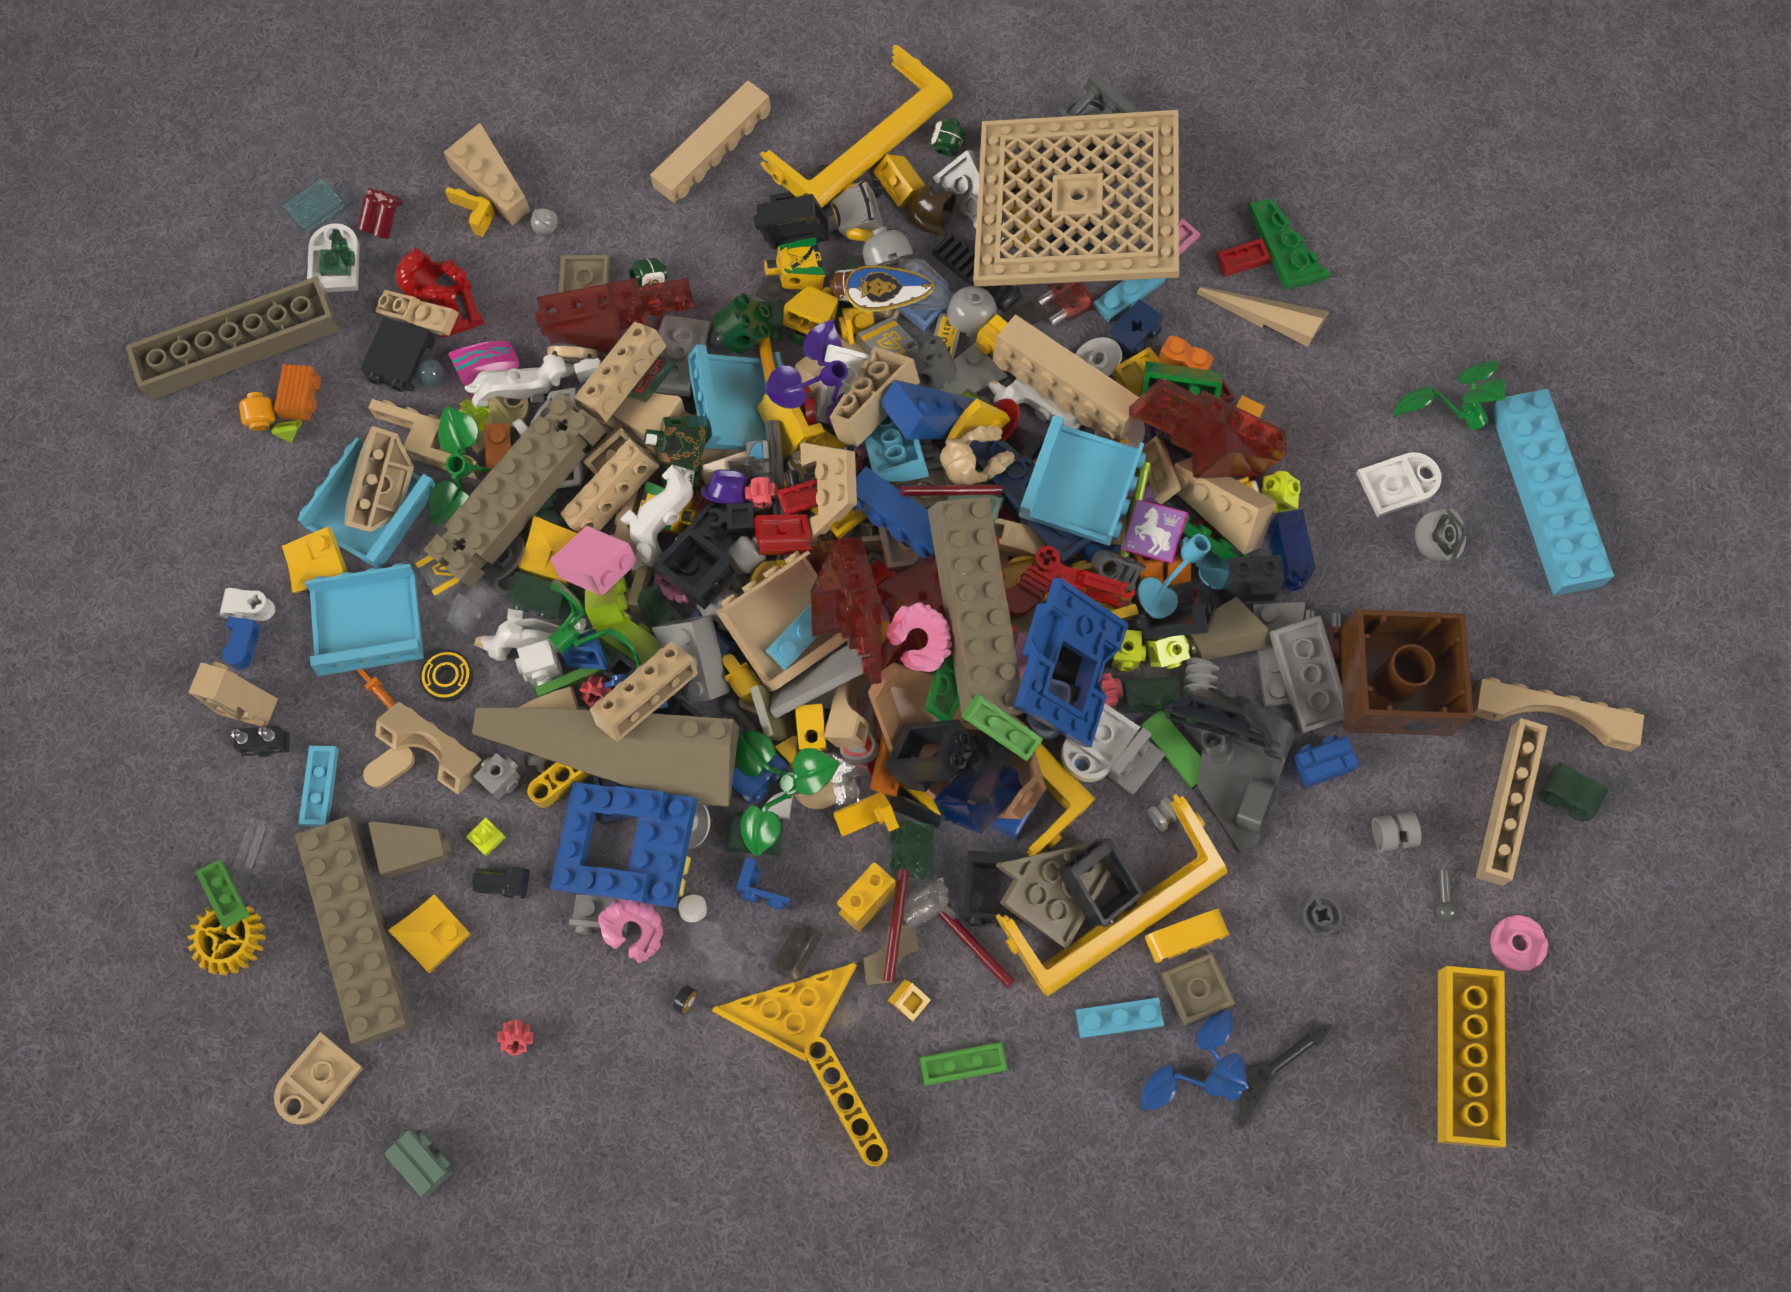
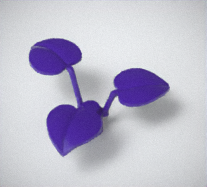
M829 320L811 329L803 343L806 356L811 360H818L819 366H825L822 368L820 375L801 383V375L796 369L786 365L780 366L770 374L765 385V392L776 405L787 409H794L806 401L807 396L803 389L804 387L818 381L827 386L835 385L831 397L833 404L829 405L826 410L827 422L834 430L830 416L843 395L848 394L841 393L837 397L840 387L843 386L841 381L848 375V368L839 360L824 362L828 345L842 347L834 321Z

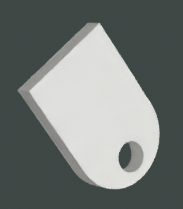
M328 224L319 228L310 239L307 279L317 276L327 292L358 290L360 247L353 230L343 224ZM334 232L341 233L337 240H329L330 234Z
M1415 452L1406 453L1359 469L1356 473L1377 518L1430 499L1437 492L1441 484V472L1436 462L1424 454ZM1420 469H1429L1433 474V478H1423L1420 475Z
M1104 704L1092 748L1082 747L1066 738L1061 749V760L1064 768L1072 777L1080 781L1095 782L1103 779L1109 774L1110 768L1124 752L1140 726L1107 704ZM1077 759L1085 760L1088 764V770H1078L1075 767L1074 761Z

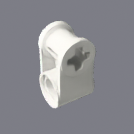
M227 588L224 592L220 616L227 619L230 616L265 621L274 615L275 605L260 591Z

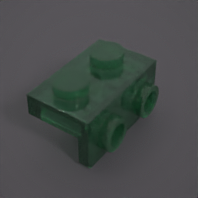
M907 820L898 823L899 828L892 830L890 833V841L892 843V856L889 861L891 877L897 879L898 869L909 870V878L932 879L934 825Z

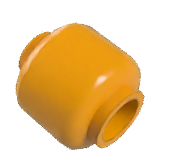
M249 393L247 398L239 403L241 422L244 426L249 427V430H266L275 422L273 401L263 396V393Z

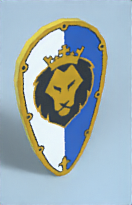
M867 265L858 267L850 273L846 280L845 292L847 299L854 307L862 311L876 312L916 303L932 293L935 285L932 280L913 271L887 266Z

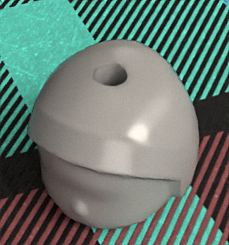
M544 208L534 210L531 217V227L537 235H549L557 227L558 219L555 212Z

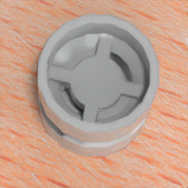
M1413 811L1397 813L1395 818L1391 815L1373 818L1372 831L1378 851L1396 850L1399 845L1403 849L1420 846L1421 828L1419 820Z

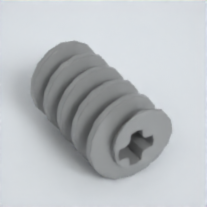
M1189 658L1186 660L1188 666L1185 668V674L1187 675L1184 677L1185 686L1182 688L1184 696L1199 688L1206 690L1208 688L1217 689L1215 686L1210 685V683L1218 681V677L1211 675V673L1219 672L1220 668L1201 658Z

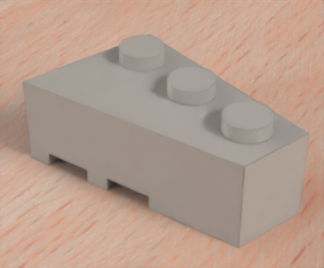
M712 615L672 620L652 627L662 648L672 641L694 658L698 674L683 686L690 702L712 700L730 692L728 681L725 679V668Z

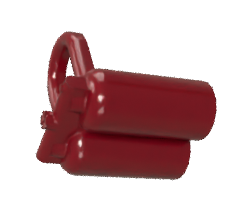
M369 188L368 193L363 199L357 228L361 231L372 233L376 237L389 239L396 206L403 204L402 199L395 195L387 194L383 190L377 191Z

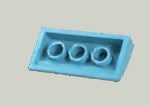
M889 415L865 439L872 471L887 482L909 481L929 476L920 440L906 439Z

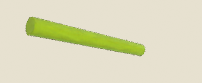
M1144 462L1142 469L1138 471L1137 477L1139 478L1133 493L1121 549L1136 500L1143 501L1151 466L1147 462ZM1120 550L1119 555L1123 557H1130L1129 552Z

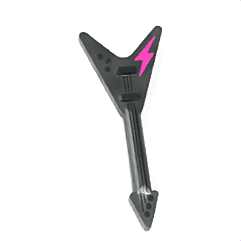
M1331 1024L1308 1030L1306 1037L1271 1063L1245 1070L1249 1088L1243 1090L1241 1094L1238 1119L1240 1127L1244 1126L1275 1074L1313 1045H1321L1332 1028Z

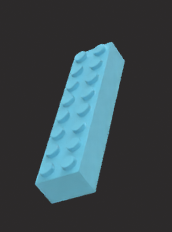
M1543 389L1508 396L1505 401H1497L1491 409V414L1553 596L1604 586L1614 577L1549 390Z

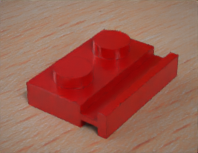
M807 514L757 515L754 518L757 544H759L760 548L759 555L793 554L796 551L799 554H803L806 551L811 553L813 550L810 545L811 536Z

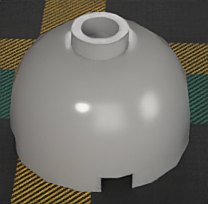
M886 226L872 231L873 236L865 242L863 247V257L866 266L894 264L913 254L906 236L897 230L887 231Z
M974 285L966 286L956 291L949 301L947 310L950 324L957 331L967 333L966 336L977 337L979 330L988 324L997 313L995 299L984 288Z
M1437 509L1425 514L1417 523L1415 530V541L1421 554L1436 561H1449L1459 558L1464 551L1466 536H1462L1461 528H1465L1460 515L1453 509Z

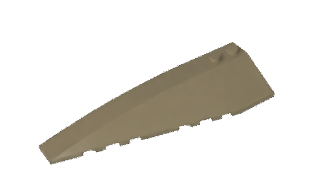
M476 708L472 729L473 735L561 763L567 767L608 779L627 787L694 797L698 799L697 805L730 806L739 726L733 719L650 714L621 740L616 742L595 724L590 710Z

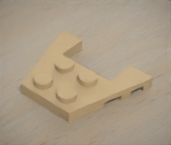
M800 443L801 466L812 467L817 465L815 477L817 478L818 488L816 494L818 515L808 518L811 536L810 544H815L818 541V535L826 534L830 530L832 522L840 521L857 505L855 451Z

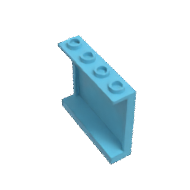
M697 344L688 355L687 360L697 416H705L708 425L704 448L746 450V443L749 441L767 440L765 424L756 408L766 394L761 359L707 354L706 345ZM775 352L773 355L775 368L784 366L781 362L780 352Z
M1053 415L1022 500L1019 517L1110 546L1113 537L1118 539L1123 523L1118 522L1120 515H1126L1131 500L1126 498L1129 491L1134 492L1139 478L1134 476L1137 468L1142 469L1146 454L1142 453L1144 443L1140 442L1139 448L1131 447L1064 426L1063 417Z
M356 437L345 448L344 455L339 462L332 466L329 476L324 483L317 487L314 497L309 504L302 508L297 520L305 529L312 533L325 527H332L339 548L371 566L381 569L428 503L430 493L436 484L432 478L425 474L419 476L412 472L406 499L389 523L371 533L345 526L346 502L359 454L363 447L361 440Z
M399 563L387 568H369L363 572H344L338 576H319L314 578V580L305 581V585L310 591L314 656H310V663L318 676L424 659L416 574L411 564Z

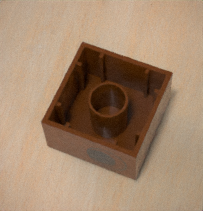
M1357 609L1339 629L1344 732L1452 736L1474 719L1465 613Z

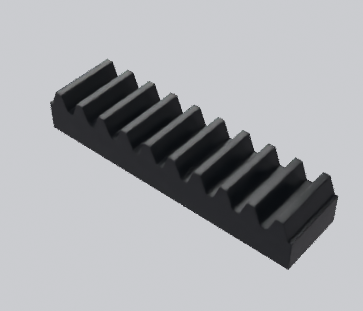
M951 233L932 250V255L970 286H973L975 252H970L968 246H963L959 239L955 240L954 235ZM978 286L991 294L995 299L996 307L1004 313L1022 296L1018 286Z

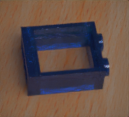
M1303 509L1279 512L1276 514L1268 530L1272 554L1282 556L1285 580L1280 589L1288 588V591H1298L1306 586L1316 569Z
M1006 766L1001 770L999 776L1001 783L999 788L995 789L994 795L996 799L992 806L981 803L976 805L967 803L970 799L968 793L978 779L958 775L933 801L944 820L981 834L1014 800L1023 786L1018 779V772L1011 766Z

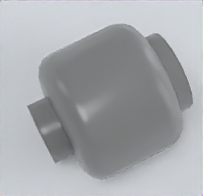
M741 536L727 550V555L734 559L740 569L738 573L740 575L743 573L752 574L766 560L765 555H759L760 548L759 544H757L756 536L752 539L748 536Z

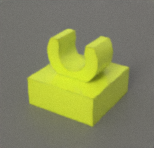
M486 817L466 836L486 857L506 838Z

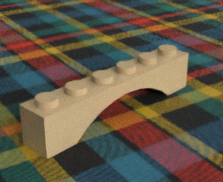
M1491 677L1481 679L1475 685L1472 702L1473 716L1499 721L1505 717L1522 712L1553 713L1582 725L1594 734L1604 746L1632 752L1641 745L1644 715L1635 713L1633 709L1611 708L1603 702L1589 703L1581 701V698L1577 696L1562 697L1554 695V692L1550 690L1527 689V686L1515 683L1509 685Z

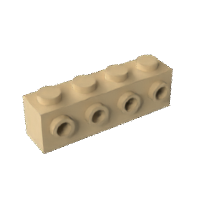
M634 321L574 396V400L581 409L596 419L604 422L608 421L667 346L657 330Z
M629 438L576 497L567 504L560 514L569 527L578 533L586 526L600 531L660 465L647 450Z
M671 641L590 708L595 724L618 742L698 674L694 658Z

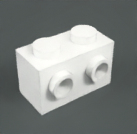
M549 640L517 649L519 658L515 659L519 674H522L525 682L529 681L534 688L563 676L559 656Z

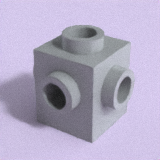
M497 753L493 757L490 756L484 760L480 770L473 776L497 800L505 793L513 791L518 785V780L521 778L516 772L519 766L508 756L503 759Z

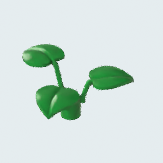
M1493 359L1488 362L1477 363L1459 374V383L1465 384L1470 382L1471 391L1462 397L1464 403L1462 404L1461 411L1442 393L1434 391L1432 386L1416 389L1405 395L1397 404L1394 410V417L1396 418L1399 414L1423 408L1430 404L1435 397H1438L1457 414L1459 419H1465L1470 430H1476L1485 426L1489 419L1481 402L1505 401L1506 381L1504 378H1493L1480 383L1477 387L1475 384L1477 380L1486 379L1497 370L1498 360Z
M448 406L444 408L440 418L438 437L443 450L452 454L447 458L445 465L447 471L452 474L451 477L455 479L457 486L451 481H442L432 489L429 496V522L433 524H443V521L446 518H451L469 497L466 492L461 491L463 485L459 476L466 477L473 470L490 473L492 470L491 468L473 465L470 458L463 456L466 452L465 447H471L476 443L479 428L471 416Z
M555 579L552 582L550 589L562 593L567 599V605H570L572 609L565 622L548 637L561 654L572 645L577 648L582 643L609 634L619 640L635 658L637 668L641 665L639 655L633 644L615 628H607L578 640L577 637L581 634L574 626L585 614L587 615L585 605L573 591L566 588L558 580ZM578 611H579L580 613H579V614L576 616V618L572 621V619L575 617V615H576V614L578 613Z
M748 730L742 732L738 739L736 762L739 769L748 776H758L764 768L781 775L780 787L785 792L784 795L765 804L762 809L758 806H750L742 816L740 830L743 841L754 855L761 856L764 851L774 845L781 831L778 816L774 812L768 811V809L785 799H791L793 794L813 795L818 793L832 779L840 762L818 749L805 748L798 752L794 758V772L779 770L768 764L773 760L776 753L772 741L763 733Z

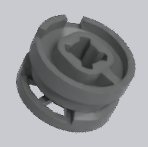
M1317 896L1310 899L1302 907L1299 916L1300 924L1304 931L1316 938H1324L1331 935L1339 928L1343 918L1342 910L1338 903L1327 896Z

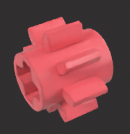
M757 477L751 480V486L745 487V496L749 503L753 502L755 508H767L772 506V499H778V489L775 483L770 482V478Z
M1111 673L1102 674L1100 684L1107 696L1105 704L1115 706L1117 705L1118 698L1123 697L1121 681L1119 678H1112Z
M590 675L588 682H582L580 691L583 692L581 701H585L590 708L599 699L611 692L612 688H605L604 683L608 681L604 676L593 677Z
M511 1020L508 1023H503V1031L497 1032V1042L501 1043V1051H506L510 1055H519L527 1052V1044H533V1033L530 1032V1024H525L520 1020Z

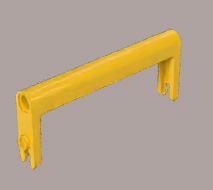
M894 45L892 46L894 56H892L893 62L891 65L921 89L917 94L812 180L805 179L770 150L760 153L761 157L768 162L762 161L760 165L772 176L777 184H782L796 197L813 194L822 208L848 184L854 182L948 104L953 98L951 89L945 82L922 65L917 58L912 57L900 46Z
M1041 743L1035 752L1046 790L1066 809V812L1029 847V850L1026 852L1028 856L1041 853L1047 846L1050 849L1055 847L1062 840L1060 834L1096 799L1076 778L1066 771L1064 766Z
M1175 794L1173 796L1174 801L1170 805L1198 853L1197 858L1144 893L1136 900L1137 904L1133 908L1116 916L1117 920L1107 927L1096 926L1071 943L1067 950H1061L1041 964L1013 919H1009L1006 914L1002 917L1000 914L996 915L999 924L1009 938L1005 941L1014 955L1018 953L1046 997H1049L1228 873L1224 862L1203 829L1205 826L1203 819L1197 812H1193L1183 796L1179 798Z

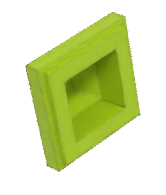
M302 420L277 423L271 432L277 437L292 442L302 425Z

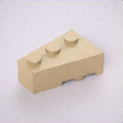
M212 662V665L200 663L188 693L218 715L261 727L268 725L278 698L242 679L237 674L228 671L229 667L218 662Z

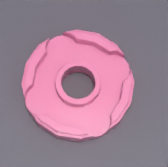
M1515 915L1507 917L1496 924L1491 933L1490 945L1492 953L1499 963L1508 969L1519 972L1531 970L1542 963L1547 955L1548 941L1543 933L1544 930L1537 922L1529 917ZM1514 936H1521L1525 939L1526 948L1523 951L1517 950L1513 946L1512 939Z

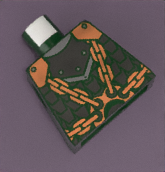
M705 416L664 417L660 431L645 430L644 445L657 446L658 458L662 462L699 472L708 429Z

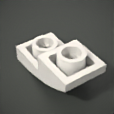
M587 358L580 361V363L574 364L580 383L586 382L601 364L599 358Z

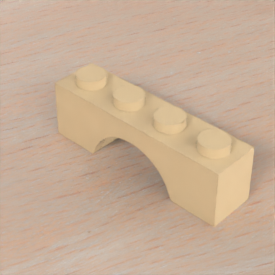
M850 638L848 645L861 638ZM867 639L870 643L867 672L838 686L835 696L832 698L829 719L824 728V737L836 747L865 748L870 723L859 714L857 701L862 688L885 669L889 650L878 639Z
M398 702L377 719L375 733L377 738L394 750L417 747L432 753L439 761L437 780L459 795L475 780L473 776L480 770L482 759L475 752L469 751L460 745L455 738L440 731L435 724L423 719L412 708Z

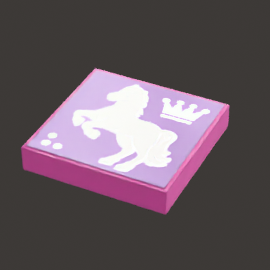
M1137 499L1121 550L1173 564L1189 514L1181 510Z

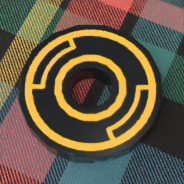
M453 650L438 651L429 656L422 664L419 674L420 684L425 693L434 700L441 702L459 699L461 695L470 689L474 678L473 668L467 658ZM452 670L453 677L450 681H440V675L443 671Z

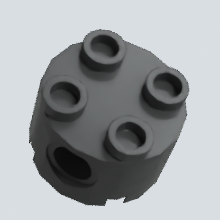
M934 336L920 342L911 341L905 345V352L902 355L914 360L920 380L918 385L942 390L944 389L943 384L947 380L949 384L954 380L957 369L946 344L940 336Z

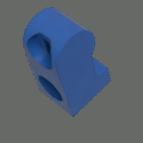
M229 616L226 627L232 633L229 644L222 651V657L232 668L244 670L252 662L261 626L255 620Z

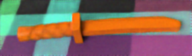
M363 669L357 670L368 682L364 687L371 694L374 693L387 706V709L396 704V701L388 695V692L384 690L381 686L382 683L376 676L371 679Z

